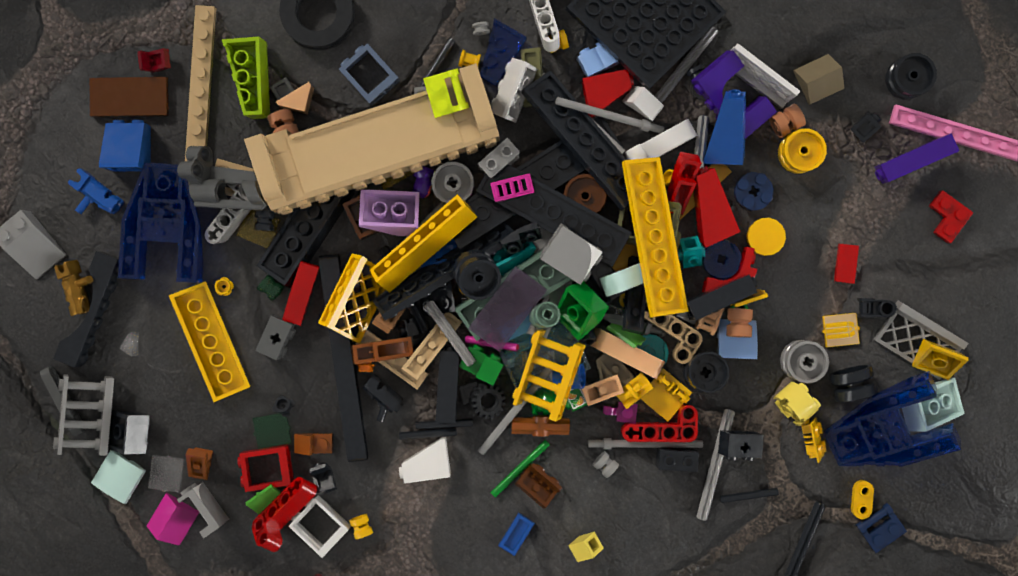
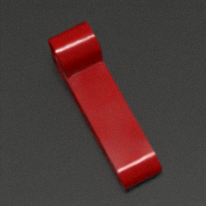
M683 404L678 409L677 422H627L621 427V435L630 442H692L698 435V412L692 405ZM691 408L692 415L689 418H684V410ZM631 427L633 431H640L641 437H639L638 433H631V436H629L625 432L629 431ZM652 427L654 429L653 435L650 437L645 436V430ZM669 427L672 428V435L665 437L664 430ZM688 427L691 428V435L689 437H684V429Z
M297 477L254 519L252 532L257 546L271 552H276L280 549L282 545L280 530L315 496L317 492L316 484L302 477Z

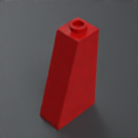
M707 166L700 168L695 178L697 184L693 192L698 238L701 246L706 248L739 233L740 230L715 168H708Z

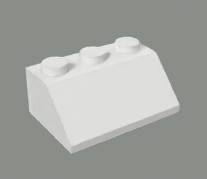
M512 58L506 65V74L504 79L499 82V91L496 98L491 102V109L493 114L516 123L525 101L521 91L533 82L537 68L525 61Z

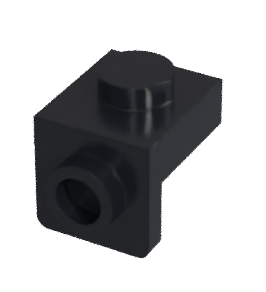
M318 463L313 468L308 469L313 477L314 484L317 486L316 493L319 496L337 489L332 468L327 463Z

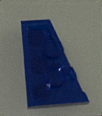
M494 18L487 52L484 56L480 72L481 78L497 87L506 73L507 63L512 58H516L527 37Z

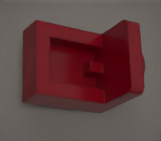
M162 48L150 52L138 51L139 69L153 73L170 69L169 49Z

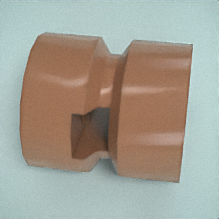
M796 104L785 108L783 113L779 111L769 118L771 127L779 138L790 134L792 129L796 131L806 125L804 114Z
M282 109L267 116L270 127L275 129L273 133L285 129L292 134L299 132L297 125L293 123L295 119L291 109Z
M741 308L727 309V318L731 323L727 325L726 336L752 337V326L748 323L753 319V310Z

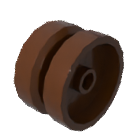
M577 175L565 187V196L599 214L605 207L607 200L606 192L591 175ZM584 192L588 193V199L582 198Z

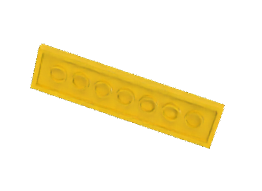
M660 157L624 160L621 163L650 318L689 312Z

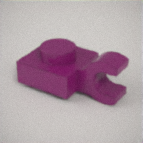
M618 402L617 407L604 406L603 413L605 415H616V421L636 423L638 404L635 403L626 409L622 402Z

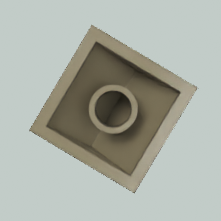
M829 54L793 70L809 105L844 89L843 69Z

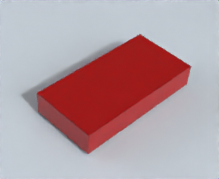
M838 244L834 282L855 284L859 246Z

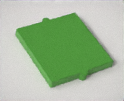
M611 323L606 328L633 348L638 345L641 346L646 340L640 334L623 331L622 326Z
M270 484L245 502L246 506L260 514L281 491Z

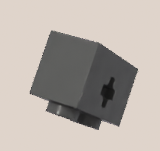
M271 315L255 351L274 360H279L281 357L284 358L288 351L286 345L289 340L293 339L296 333L294 329L296 324L284 321L276 315ZM279 334L281 341L276 342L274 335Z

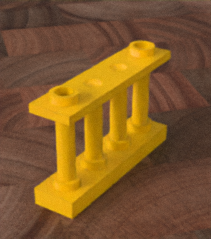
M541 329L534 332L531 338L532 347L519 387H516L513 393V405L522 404L523 400L547 409L551 413L549 419L556 422L562 418L586 345L576 343L570 347L544 338L546 330ZM541 345L566 354L569 357L567 365L563 366L539 357L538 353ZM538 364L561 373V376H563L561 383L555 384L532 375L534 365ZM531 382L554 391L557 395L555 402L552 401L551 403L525 393L528 383Z

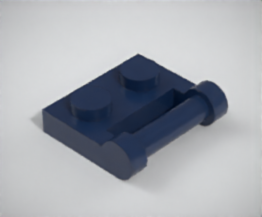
M888 503L884 504L881 510L865 521L855 524L875 553L907 532ZM888 515V519H886L881 524L873 528L871 531H867V528H869L877 521Z

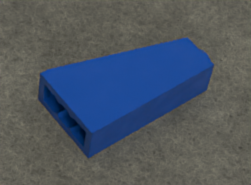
M737 89L725 92L705 154L704 164L743 165L745 158L746 92H741Z

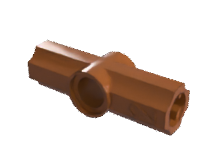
M534 415L532 417H514L512 420V434H532V436L545 437L549 435H569L570 431L569 418H561L555 422L550 420L549 416Z

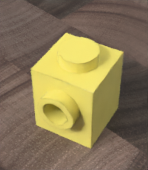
M595 531L577 537L568 545L577 562L592 559L604 549Z

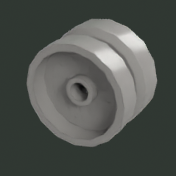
M446 162L440 165L434 172L431 180L432 190L436 197L444 204H447L457 194L466 201L472 196L475 188L474 178L470 170L458 162ZM455 181L457 183L456 188H452L450 183Z
M796 340L785 346L781 353L780 363L784 373L792 380L813 383L823 378L828 371L829 357L824 347L817 342Z

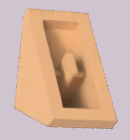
M308 82L279 99L276 103L283 109H291V111L308 115L314 87Z

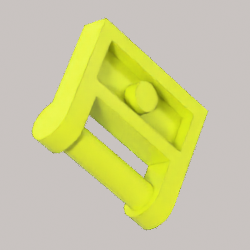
M458 68L423 78L435 118L470 108L468 102L465 101L458 77L460 74ZM449 77L451 78L458 102L456 106H452L445 79Z

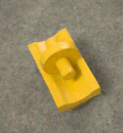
M641 372L623 387L624 393L617 395V398L628 409L654 387Z

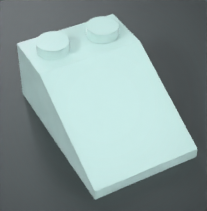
M955 377L916 387L898 394L908 431L927 432L964 414Z

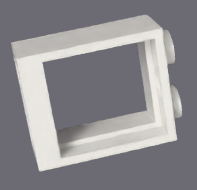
M317 495L305 505L306 508L301 513L298 512L291 519L293 522L289 527L323 558L351 526L325 500ZM315 504L320 506L340 525L337 531L324 544L320 543L299 523Z

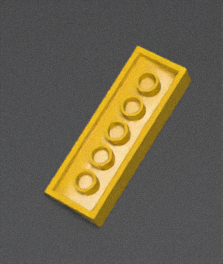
M206 281L169 295V299L213 403L249 388L250 385Z

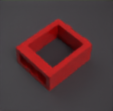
M289 444L248 450L239 454L240 457L237 459L238 467L242 469L240 482L245 492L262 490L270 484L274 487L288 486L294 480ZM278 453L282 480L252 484L248 457Z

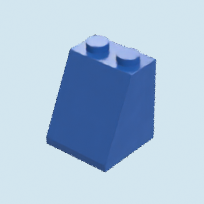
M113 120V123H106L99 168L112 172H151V126L144 123L143 120H132V123H125L124 120Z

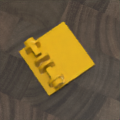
M662 368L657 379L654 378L651 382L654 388L643 396L641 400L666 421H669L683 403L686 404L689 401V396L692 392Z
M815 417L812 422L808 419L801 427L803 434H806L803 435V438H813L804 441L807 444L805 445L807 455H809V458H817V463H819L824 456V452H826L825 441H821L820 434L823 433L822 424Z

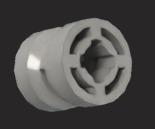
M605 451L592 464L596 469L602 471V475L605 478L610 477L619 466L615 460L610 459L609 454Z

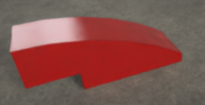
M685 152L679 153L667 193L668 201L681 204V215L684 214L697 184L695 178L702 164L698 155Z
M303 261L300 262L282 320L301 326L312 296L319 266Z

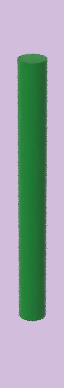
M545 439L490 493L496 498L550 446L549 442Z

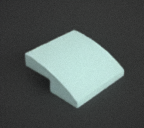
M110 450L91 483L112 498L127 504L146 470L134 461L127 460L120 453Z

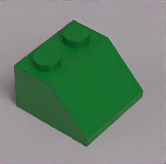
M584 281L581 285L576 283L567 286L558 304L561 314L559 321L579 341L602 321L609 306Z

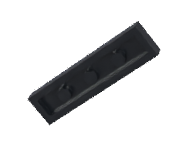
M630 256L628 258V267L640 263L639 257ZM644 283L625 290L623 331L636 334L643 333L646 302Z

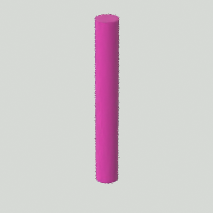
M467 335L465 337V342L516 352L519 350V344L486 338L476 341L473 336Z

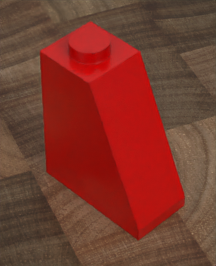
M624 69L582 78L581 83L586 105L605 110L631 90V85H634L633 76ZM588 114L591 118H594V117L596 116V115Z

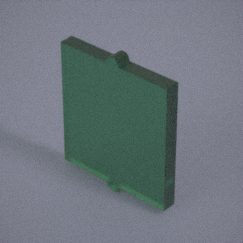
M278 413L253 418L255 429L253 434L256 436L258 449L292 443L289 430L291 426L288 425L287 417H283L282 414Z

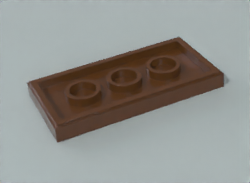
M167 77L89 78L91 117L169 116Z

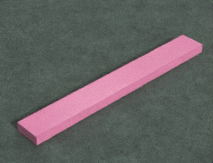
M894 105L889 121L891 125L935 138L952 133L956 144L1018 162V140L900 105Z

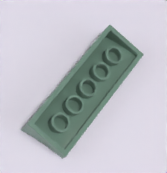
M541 249L503 274L498 290L491 297L484 300L467 298L455 307V311L475 340L478 341L570 281L571 278L542 261L539 256L543 251Z

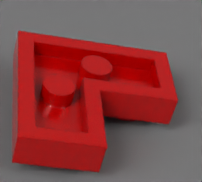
M943 190L939 191L929 207L944 217L933 233L948 244L953 242L973 214L971 210Z

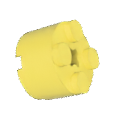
M790 382L773 398L777 400L775 402L776 406L788 419L792 417L795 419L794 424L802 426L818 411L821 404L816 398L810 396L806 385Z

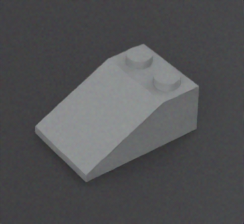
M20 210L0 226V246L36 280L67 256L31 211Z

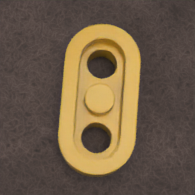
M865 480L855 482L852 489L851 512L859 519L870 517L873 508L874 488L871 483ZM863 488H867V492L865 494H862ZM865 507V511L861 513L860 509Z

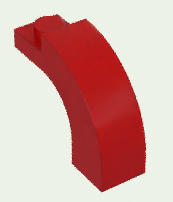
M743 247L739 267L736 273L729 279L719 280L705 277L701 293L743 275L750 274L751 277L755 278L758 269L750 267L756 259L755 248Z

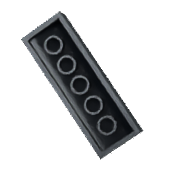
M349 190V194L338 197L334 195L330 197L329 201L319 203V201L312 202V206L305 209H300V207L294 208L256 266L283 285L292 288L300 262L310 263L344 211L342 204L350 201L355 193Z

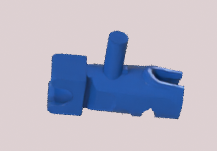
M77 169V173L81 176L79 182L68 181L70 186L85 195L75 209L80 214L84 212L90 203H96L98 208L112 214L117 213L124 204L121 198L117 195H112V191L84 169Z

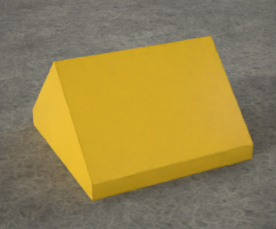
M923 339L912 367L949 380L968 361V357L958 351Z

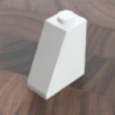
M441 437L403 461L402 467H399L400 479L403 478L404 483L450 477L451 470L446 437Z

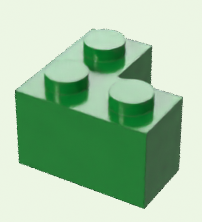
M476 344L473 347L469 346L468 350L476 362L468 367L462 360L459 367L493 386L504 365V362L501 361L502 357L494 353L488 355L484 353V348Z

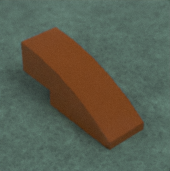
M411 337L351 345L353 364L355 365L409 357L413 354Z

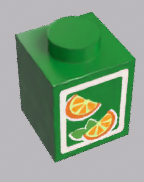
M571 389L568 400L570 408L574 412L586 406L587 403L581 389Z

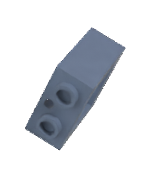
M367 43L365 46H359L354 52L355 55L350 59L346 58L340 64L339 70L365 100L373 106L397 85L400 80ZM367 53L389 75L369 94L347 72Z

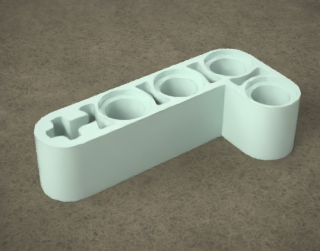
M640 263L599 278L606 297L643 284Z

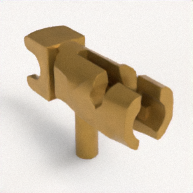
M78 260L66 261L62 265H56L54 268L57 278L62 279L66 302L70 303L68 307L70 315L75 316L87 313L90 309V302L84 285L92 283L93 277L86 276L81 278L79 276L82 270Z

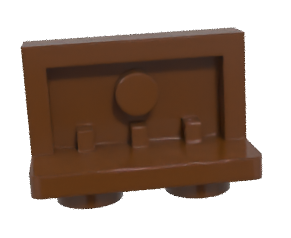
M534 463L526 468L515 483L516 486L543 509L562 490L557 479L548 476L543 467Z

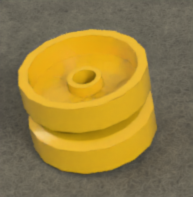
M799 129L787 135L781 141L778 148V159L781 165L787 171L794 174H803L817 168L824 161L827 154V145L824 138L812 129Z

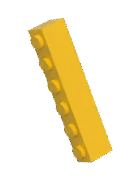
M457 194L369 271L375 281L390 293L473 222L477 215Z

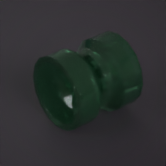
M267 275L257 287V290L267 294V298L271 301H274L284 289V286L281 283H276L270 275Z

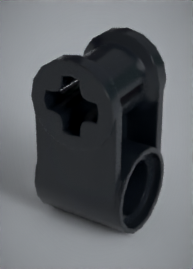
M857 298L859 302V314H857V317H892L897 311L896 304L891 300ZM885 303L889 306L886 314L882 311V306Z

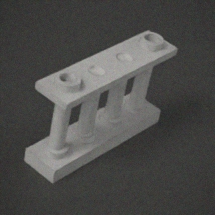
M64 374L63 379H59L58 391H62L58 437H54L53 449H57V455H62V447L94 448L98 450L99 456H107L114 378L112 376H104V381L100 383L68 381V374ZM67 390H100V392H103V398L99 402L67 401ZM66 409H94L101 412V419H97V421L65 420ZM64 428L96 429V431H100L99 438H95V440H63Z

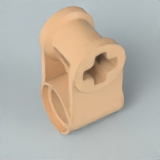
M724 308L698 319L695 329L698 330L700 328L710 332V335L713 336L719 326Z

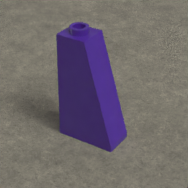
M952 133L942 136L875 166L876 178L882 184L890 182L959 152V148Z

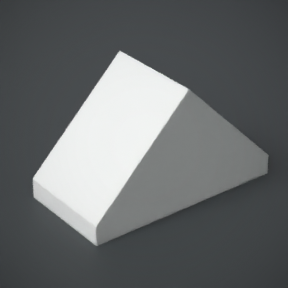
M633 86L622 100L623 103L651 121L655 119L664 107L645 87Z

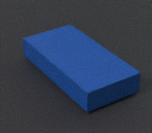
M518 512L498 546L515 556L535 522Z

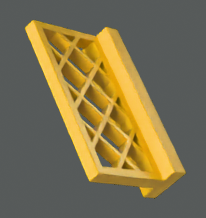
M352 253L318 324L360 344L377 309L373 301L369 302L367 293L375 291V295L378 296L386 289L377 284L371 272L363 277L362 270L365 264L369 266V270L375 264L361 255ZM372 278L373 287L366 289L364 280ZM360 282L362 291L355 294L353 288L355 284ZM363 295L365 304L358 306L356 298ZM352 300L354 309L346 311L345 305L347 301ZM366 308L367 315L361 319L359 310ZM355 312L357 321L349 324L347 315ZM343 317L345 326L339 329L336 328L338 319ZM358 325L359 332L354 337L352 336L351 328Z

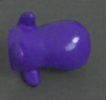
M422 166L423 170L413 174L416 180L413 184L412 192H419V198L424 199L430 195L432 187L431 178L435 171Z

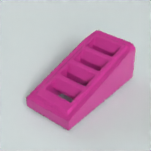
M530 173L490 183L495 202L535 193ZM523 179H525L526 182V191H524L521 181ZM515 181H517L520 191L518 193H516L514 185ZM508 183H509V185H510V189H511V193H512V194H509V195H508V191H507V187H506V184H508ZM500 185L502 186L504 196H500L498 188Z

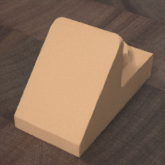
M618 374L581 389L588 406L624 393Z

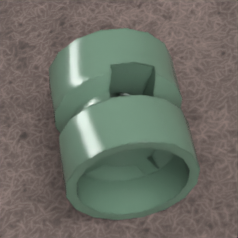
M553 302L537 304L529 312V321L537 329L553 327L560 320V309Z

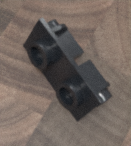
M413 318L407 319V322L406 320L399 321L398 333L402 338L411 337L414 353L421 344L420 338L413 339V336L419 335L416 322Z

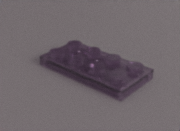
M515 265L468 329L500 352L545 294L547 288Z

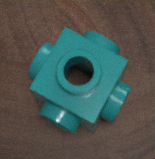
M698 236L680 239L677 252L683 268L701 266L702 257H705L704 246H701Z

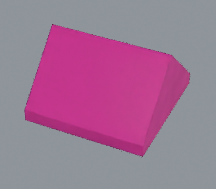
M166 493L147 524V528L156 540L181 545L200 512L182 501L179 503L176 497Z

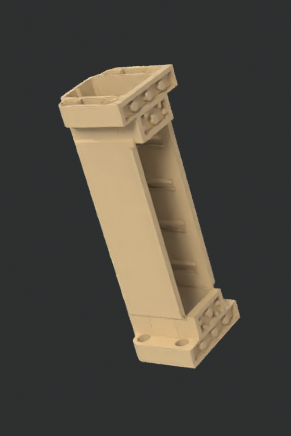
M477 63L459 69L460 74L458 77L465 101L468 102L470 107L464 110L435 118L426 90L292 134L285 129L266 136L258 134L244 139L262 196L270 210L282 215L290 214L294 208L300 207V209H305L312 206L311 203L315 201L323 203L329 201L330 197L334 195L338 197L345 196L352 189H356V191L366 189L367 184L370 183L378 185L386 182L385 179L393 177V179L400 178L407 171L412 173L423 170L422 166L430 164V167L441 164V160L447 158L449 161L455 160L460 157L459 154L467 152V155L478 152V148L485 146L487 149L496 146L497 142L500 141L499 132ZM446 78L445 83L452 106H456L458 102L451 78Z

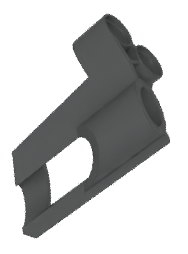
M189 146L187 148V161L179 163L177 172L180 178L186 179L189 182V192L195 207L263 210L267 206L259 194L257 187L259 184L255 172L213 166V153L209 146ZM226 185H242L249 201L228 200L225 193Z

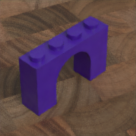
M725 51L691 80L696 93L702 95L706 100L704 103L711 111L713 110L717 115L715 117L716 120L723 102L722 93L726 82L744 67V64L734 51ZM758 96L746 107L745 139L777 112L767 97Z

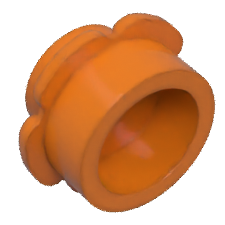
M372 362L356 364L358 372L373 373L375 365H372Z

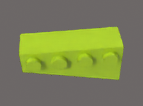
M260 37L222 39L223 46L227 52L226 57L233 73V81L238 90L237 95L243 115L250 119L267 118L270 115L267 42Z

